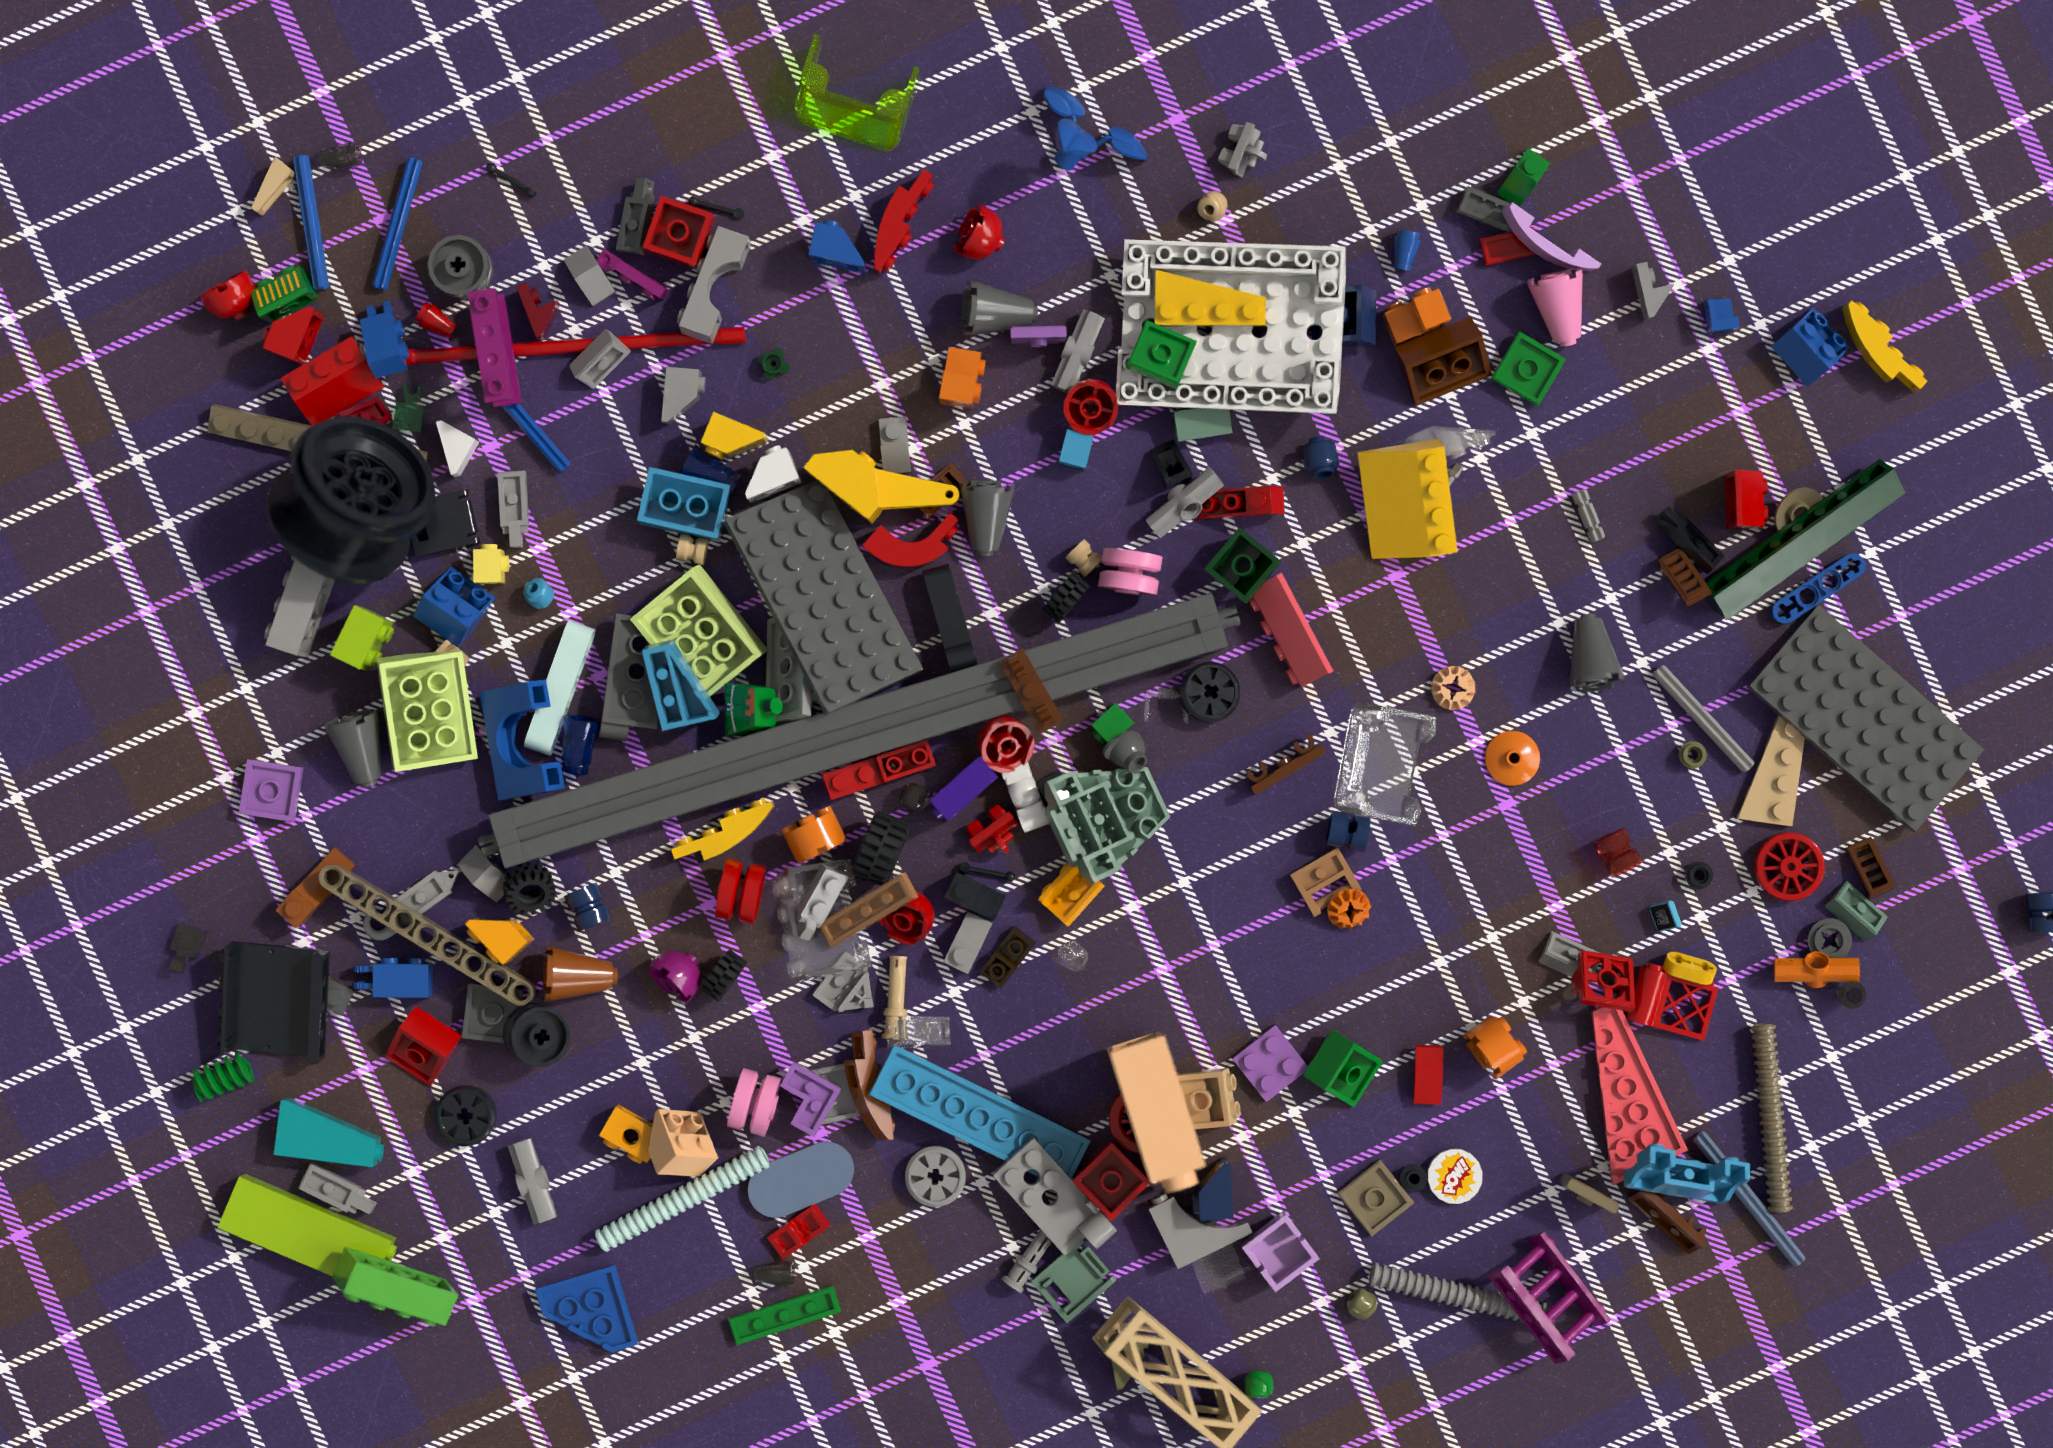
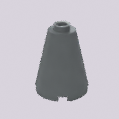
M975 280L967 281L966 284L970 286V289H964L961 306V320H966V327H961L963 335L1011 330L1012 327H1030L1032 322L1037 321L1038 307L1034 306L1033 300Z
M970 480V486H967L965 481L960 482V492L971 549L977 550V555L991 556L993 551L999 550L1015 492V484L1008 482V487L1001 486V481Z
M1596 614L1580 616V620L1576 621L1574 625L1569 679L1570 690L1576 691V687H1582L1583 692H1593L1614 688L1613 682L1620 681V685L1624 684L1625 677L1603 620L1596 618Z
M368 709L346 714L347 717L340 719V722L338 717L324 723L325 731L354 784H360L361 788L376 785L377 779L381 778L378 710Z

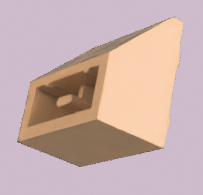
M658 1109L655 1112L648 1152L657 1174L699 1177L718 1159L701 1112Z

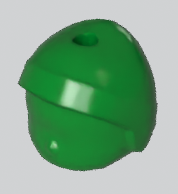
M1254 1370L1246 1375L1244 1384L1247 1396L1267 1398L1273 1393V1379L1268 1371Z

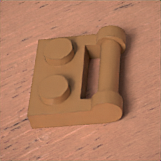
M1338 847L1290 874L1313 917L1320 915L1321 910L1328 907L1330 900L1338 892L1345 889L1362 890ZM1345 877L1347 880L1346 884L1314 901L1311 894L1337 879Z

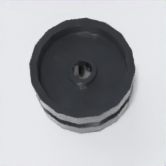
M527 1003L517 1007L507 1017L503 1026V1041L507 1050L516 1059L533 1067H547L558 1062L566 1054L570 1045L571 1030L567 1020L559 1011L540 1003ZM539 1033L538 1037L534 1039V1034Z

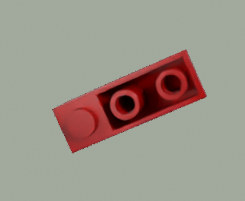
M1268 485L1218 490L1201 504L1202 510L1196 519L1284 515V487Z

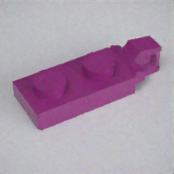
M606 249L602 250L596 260L604 271L616 270L620 272L618 278L632 286L635 282L642 286L641 292L653 300L657 297L665 300L669 293L668 288Z

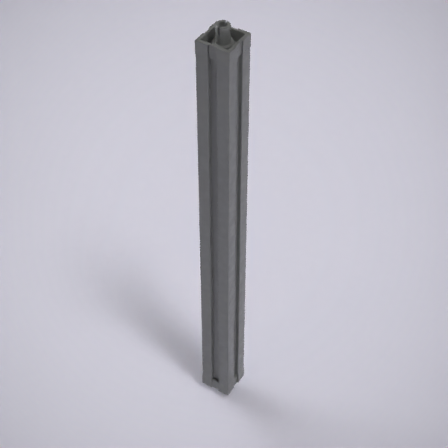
M1209 593L1024 651L1052 701L1226 648L1228 644L1223 630L1238 627L1241 623L1239 616L1225 619V617L1238 613L1235 605L1217 610L1213 595ZM1008 656L1001 657L852 703L826 716L822 712L490 814L489 818L494 833L479 836V846L493 843V845L481 848L483 856L489 857L500 852L504 868L514 867L983 723L999 716L1022 711L1025 708L999 664V661Z

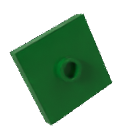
M1146 320L1126 369L1177 389L1197 341Z
M1519 331L1496 368L1491 380L1538 407L1566 358Z

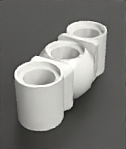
M1028 762L1024 766L1021 764L1019 767L1014 768L1015 771L1001 773L1012 802L1016 807V812L1024 832L1026 833L1050 824L1045 815V805L1042 798H1040L1041 796Z

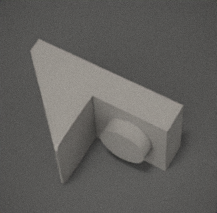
M1647 262L1632 267L1643 320L1648 321L1655 316L1674 284L1653 288L1652 284H1655L1654 271L1652 268H1648Z
M906 417L879 419L883 471L892 473L911 472Z

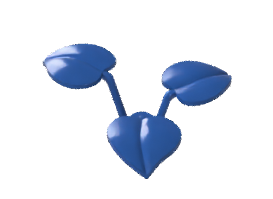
M1044 87L1043 95L1047 105L1057 114L1069 117V119H1061L1057 125L1061 148L1055 155L1054 160L1061 168L1069 171L1072 170L1080 158L1085 159L1089 153H1094L1105 142H1110L1111 147L1124 156L1147 161V153L1140 141L1131 132L1123 128L1111 127L1108 131L1109 135H1105L1096 142L1092 135L1080 128L1076 123V117L1083 118L1085 115L1081 102L1074 95L1063 89Z

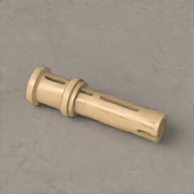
M890 956L888 1007L883 1011V1015L886 1016L885 1033L882 1034L883 1039L906 1040L904 1018L907 1017L908 1012L904 1009L907 957Z

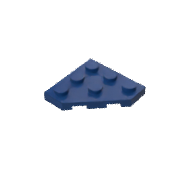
M616 1264L535 1289L544 1317L551 1321L554 1320L579 1336L597 1343L605 1350L612 1353L639 1344Z

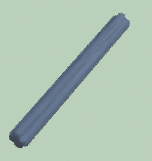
M1702 1131L1693 1138L1694 1143L1712 1165L1725 1158L1724 1154L1706 1132ZM1745 1182L1740 1185L1734 1193L1788 1261L1795 1267L1803 1263L1805 1256Z

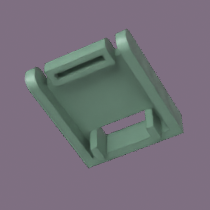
M1084 1240L1078 1243L1067 1255L1061 1253L1031 1279L1032 1284L1066 1323L1071 1321L1117 1280L1114 1275L1108 1277L1106 1281L1102 1279L1110 1270L1089 1246H1086L1080 1252L1077 1250L1084 1243ZM1052 1280L1070 1300L1063 1307L1046 1289L1052 1283Z

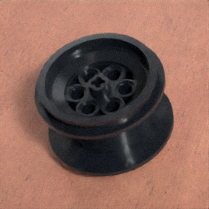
M334 417L311 426L299 436L290 455V468L277 476L268 491L266 514L270 527L280 544L296 560L309 569L328 578L348 583L376 582L389 577L400 568L409 552L410 537L420 532L429 522L436 503L434 479L423 455L408 439L384 424L362 417Z

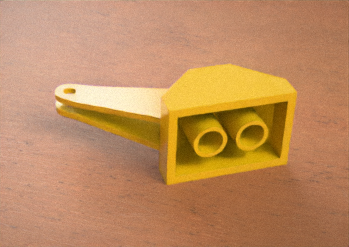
M853 450L814 454L803 467L808 474L819 480L828 490L871 524L879 517L882 510L950 506L956 504L960 497L958 489L953 485L875 469L876 463L863 451L859 454ZM953 492L954 495L952 498H947L946 494Z

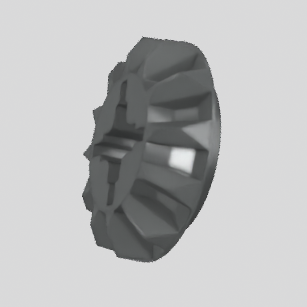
M1821 919L1812 925L1807 935V947L1810 951L1822 952L1829 958H1844L1852 945L1850 930L1843 922L1837 919ZM1837 931L1833 941L1838 948L1827 945L1821 949L1825 942L1821 932L1826 935H1832Z

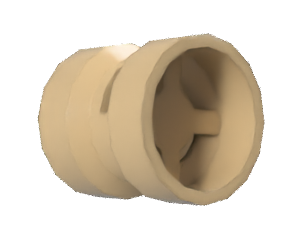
M681 533L677 546L676 560L685 562L692 559L695 564L704 565L709 539L703 537L694 539L688 534Z
M1085 539L1065 557L1070 564H1075L1079 568V573L1084 578L1102 561V556L1099 553H1094L1090 549V544Z

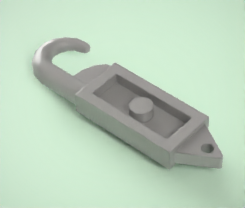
M435 870L396 899L417 912L424 914L453 893L451 889L459 871L438 872ZM450 873L454 875L453 878H450ZM403 912L399 915L398 922L402 927H405L411 923V918L407 913ZM368 914L363 920L365 933L374 940H385L397 933L387 926L380 931L374 930L370 925L372 917Z

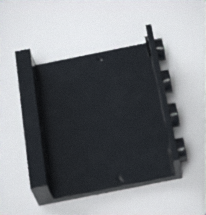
M232 941L224 947L220 955V964L224 965V970L219 982V991L223 992V996L218 1009V1017L222 1019L221 1029L217 1035V1044L221 1045L220 1055H225L230 1049L306 1056L307 1063L319 1064L326 1055L330 950Z

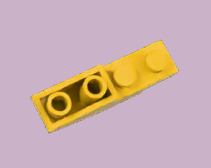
M1850 301L1843 306L1842 310L1849 333L1857 349L1874 372L1885 382L1897 377L1911 391L1916 392L1927 383V380L1922 377L1924 373L1914 364L1909 365L1902 359L1903 354L1893 346H1887V343L1893 338L1889 333V327L1882 321H1875L1868 315L1869 310L1860 302L1854 303Z
M765 798L749 803L751 809L741 812L738 807L724 812L725 818L719 820L723 831L718 832L717 827L701 832L703 838L692 841L691 836L676 841L677 847L671 849L674 860L701 851L704 860H708L733 848L763 823L775 807L773 801L767 803Z

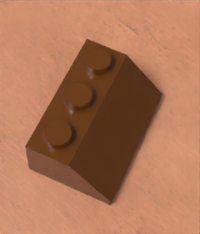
M1471 316L1394 347L1400 370L1416 406L1492 376L1483 335Z

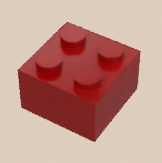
M660 196L643 249L646 253L697 270L716 218L713 213Z
M1112 1140L1098 1151L1072 1178V1182L1111 1221L1150 1183L1147 1175Z

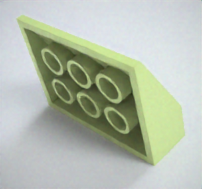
M700 564L691 568L630 619L650 645L673 639L709 696H712L725 683L731 681L767 652L766 646Z
M462 650L403 654L376 659L391 761L395 772L478 759Z

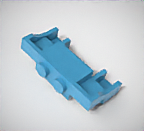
M1661 1144L1648 1145V1148L1637 1153V1163L1624 1171L1625 1188L1719 1204L1728 1202L1734 1191L1740 1185L1750 1180V1163L1739 1162L1738 1158L1725 1157L1715 1165L1701 1163L1697 1160L1677 1159L1675 1157V1150L1665 1149L1664 1145Z

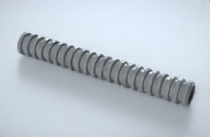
M1377 1262L1371 1267L1369 1275L1370 1287L1378 1285L1379 1289L1386 1287L1387 1291L1395 1289L1396 1293L1403 1291L1404 1295L1411 1293L1412 1297L1420 1295L1421 1299L1428 1297L1429 1301L1436 1299L1437 1303L1445 1301L1446 1305L1453 1303L1454 1307L1462 1305L1463 1309L1470 1307L1471 1311L1478 1309L1480 1313L1487 1311L1488 1315L1495 1313L1496 1317L1503 1315L1505 1319L1512 1317L1513 1321L1520 1319L1501 1293L1497 1294L1495 1290L1488 1292V1289L1480 1290L1478 1286L1471 1288L1469 1284L1463 1286V1283L1455 1284L1453 1280L1446 1282V1279L1438 1280L1436 1276L1429 1278V1275L1421 1276L1419 1272L1415 1275L1411 1270L1404 1272L1402 1268L1396 1270L1394 1266L1387 1268V1265L1379 1266ZM1537 1301V1304L1544 1313L1554 1305L1547 1306V1303L1542 1302L1539 1304Z

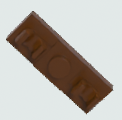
M1023 648L999 661L1039 735L1064 721Z
M1307 734L1305 736L1309 742L1307 748L1302 749L1297 741L1293 743L1294 749L1298 753H1302L1301 755L1292 760L1287 756L1275 763L1277 769L1268 775L1267 767L1263 763L1258 764L1262 770L1259 777H1254L1250 770L1246 771L1248 779L1256 782L1249 787L1253 795L1259 794L1325 754L1326 751L1322 744L1314 747L1313 737Z
M1635 1190L1630 1194L1628 1200L1688 1255L1704 1246L1707 1241L1703 1237L1706 1233V1228L1702 1227L1696 1231L1692 1227L1695 1218L1692 1217L1686 1220L1682 1217L1675 1207L1662 1200L1665 1194H1655L1654 1192Z

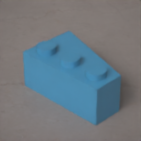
M674 640L646 645L642 650L662 731L716 719L720 712Z

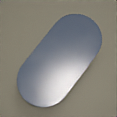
M830 1141L818 1142L771 1161L770 1167L768 1169L762 1168L760 1173L754 1172V1176L750 1178L748 1184V1196L753 1207L767 1217L778 1218L789 1215L842 1193L850 1185L853 1178V1158L847 1149L837 1143Z

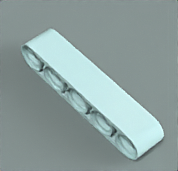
M571 620L568 621L546 679L551 707L535 710L525 738L524 747L551 756L591 648L595 629Z

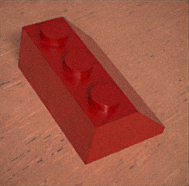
M352 336L281 377L293 401L312 426L334 418L338 413L355 406L385 388L382 380L375 378L368 365L366 353L359 341Z

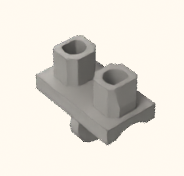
M1246 122L1245 126L1232 124L1228 138L1238 144L1235 151L1223 148L1218 158V161L1223 166L1229 168L1235 176L1241 178L1247 166L1254 168L1257 160L1265 161L1267 158V154L1261 151L1264 142L1258 139L1261 132L1254 128V124Z

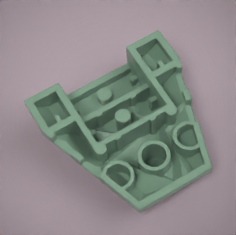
M1144 767L1138 772H1130L1125 768L1113 771L1093 770L1084 773L1071 771L1044 783L1045 798L1048 802L1045 808V815L1068 864L1071 867L1077 866L1081 876L1091 884L1116 873L1122 867L1121 865L1138 851L1142 843L1150 839L1170 818V814L1148 767Z

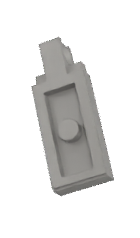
M526 471L497 472L500 527L503 530V534H509L510 547L523 548L522 533H528L529 526Z
M821 865L797 909L799 913L797 920L799 922L794 931L798 934L799 938L809 941L816 928H820L822 923H824L849 877L846 872Z
M313 1162L310 1163L298 1187L300 1190L345 1212L350 1211L354 1214L358 1209L370 1214L377 1202L364 1196L366 1190L361 1188V1186Z

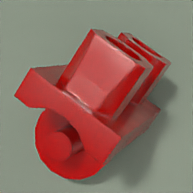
M996 805L987 813L993 821L991 825L984 829L981 823L976 820L966 827L971 838L969 842L979 854L986 848L991 853L1000 847L1005 853L1010 851L1006 843L1014 838L1010 831L1019 824L1009 811L1006 813L1004 809Z

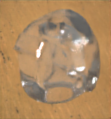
M1070 941L1061 946L1058 950L1057 958L1064 968L1076 972L1086 967L1089 955L1087 950L1081 947L1079 943Z

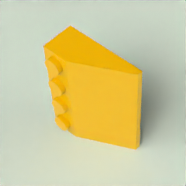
M1439 438L1357 452L1372 559L1433 557L1458 552L1445 448Z

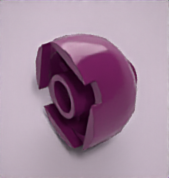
M675 950L666 951L659 954L647 966V969H651L648 973L654 982L665 993L669 994L671 991L678 996L675 1000L679 1003L688 1004L700 989L702 978L701 972L697 967L699 961L689 952L683 954Z

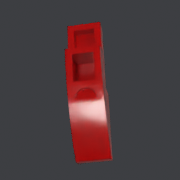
M925 169L909 191L900 185L898 186L884 212L875 247V271L879 275L884 270L888 272L897 260L894 255L898 249L904 250L912 239V235H910L912 231L911 226L905 223V220H912L919 209L916 205L923 196L926 199L935 186L932 183L934 180L933 175Z
M924 740L823 773L821 777L830 801L934 767L936 764L928 740Z

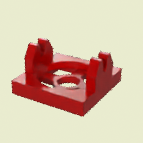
M1581 950L1578 953V968L1571 979V983L1575 984L1571 993L1579 995L1580 1004L1632 1012L1635 1009L1633 958ZM1602 963V970L1599 973L1588 972L1592 965ZM1612 967L1615 968L1622 977H1618L1616 972L1612 970ZM1601 974H1610L1614 979V985L1609 986L1603 983ZM1588 981L1598 983L1603 989V997L1593 992ZM1616 987V991H1620L1616 999H1613V989Z

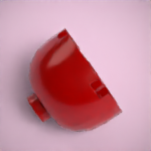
M977 203L978 209L971 208L959 227L957 234L962 235L960 244L954 242V252L971 260H983L991 256L994 251L998 252L1005 240L1002 236L1003 226L999 216L989 208Z
M243 270L204 292L199 298L208 312L216 318L227 319L234 317L235 321L250 313L248 307L254 303L251 294L256 287L251 276L246 270Z
M1088 378L1077 382L1069 389L1064 399L1063 412L1074 430L1085 435H1097L1113 425L1118 414V400L1115 392L1107 383L1099 379Z
M999 716L991 719L983 726L978 735L977 742L981 758L990 769L999 773H1010L1015 771L1014 768L1019 767L1021 764L1024 766L1031 758L1035 744L1034 738L1026 725L1012 716Z
M916 891L918 895L916 899L878 921L881 926L884 923L885 927L889 930L886 934L899 943L914 945L917 941H923L934 923V908L931 902L918 891Z

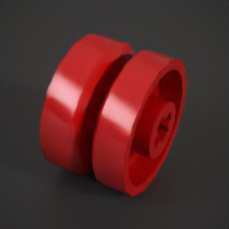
M727 859L718 885L715 917L730 920L735 913L736 906L739 905V922L754 925L763 892L766 866L752 863L747 869L745 879H742L744 868L742 862Z

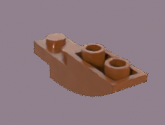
M873 1031L851 1032L854 1059L844 1060V1066L854 1104L863 1122L877 1140L894 1139L895 1123L891 1117L890 1105L869 1095L879 1074V1067L875 1060L877 1044Z

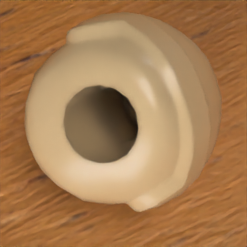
M1210 191L1203 194L1197 206L1199 215L1211 222L1220 220L1226 213L1227 199L1218 191Z

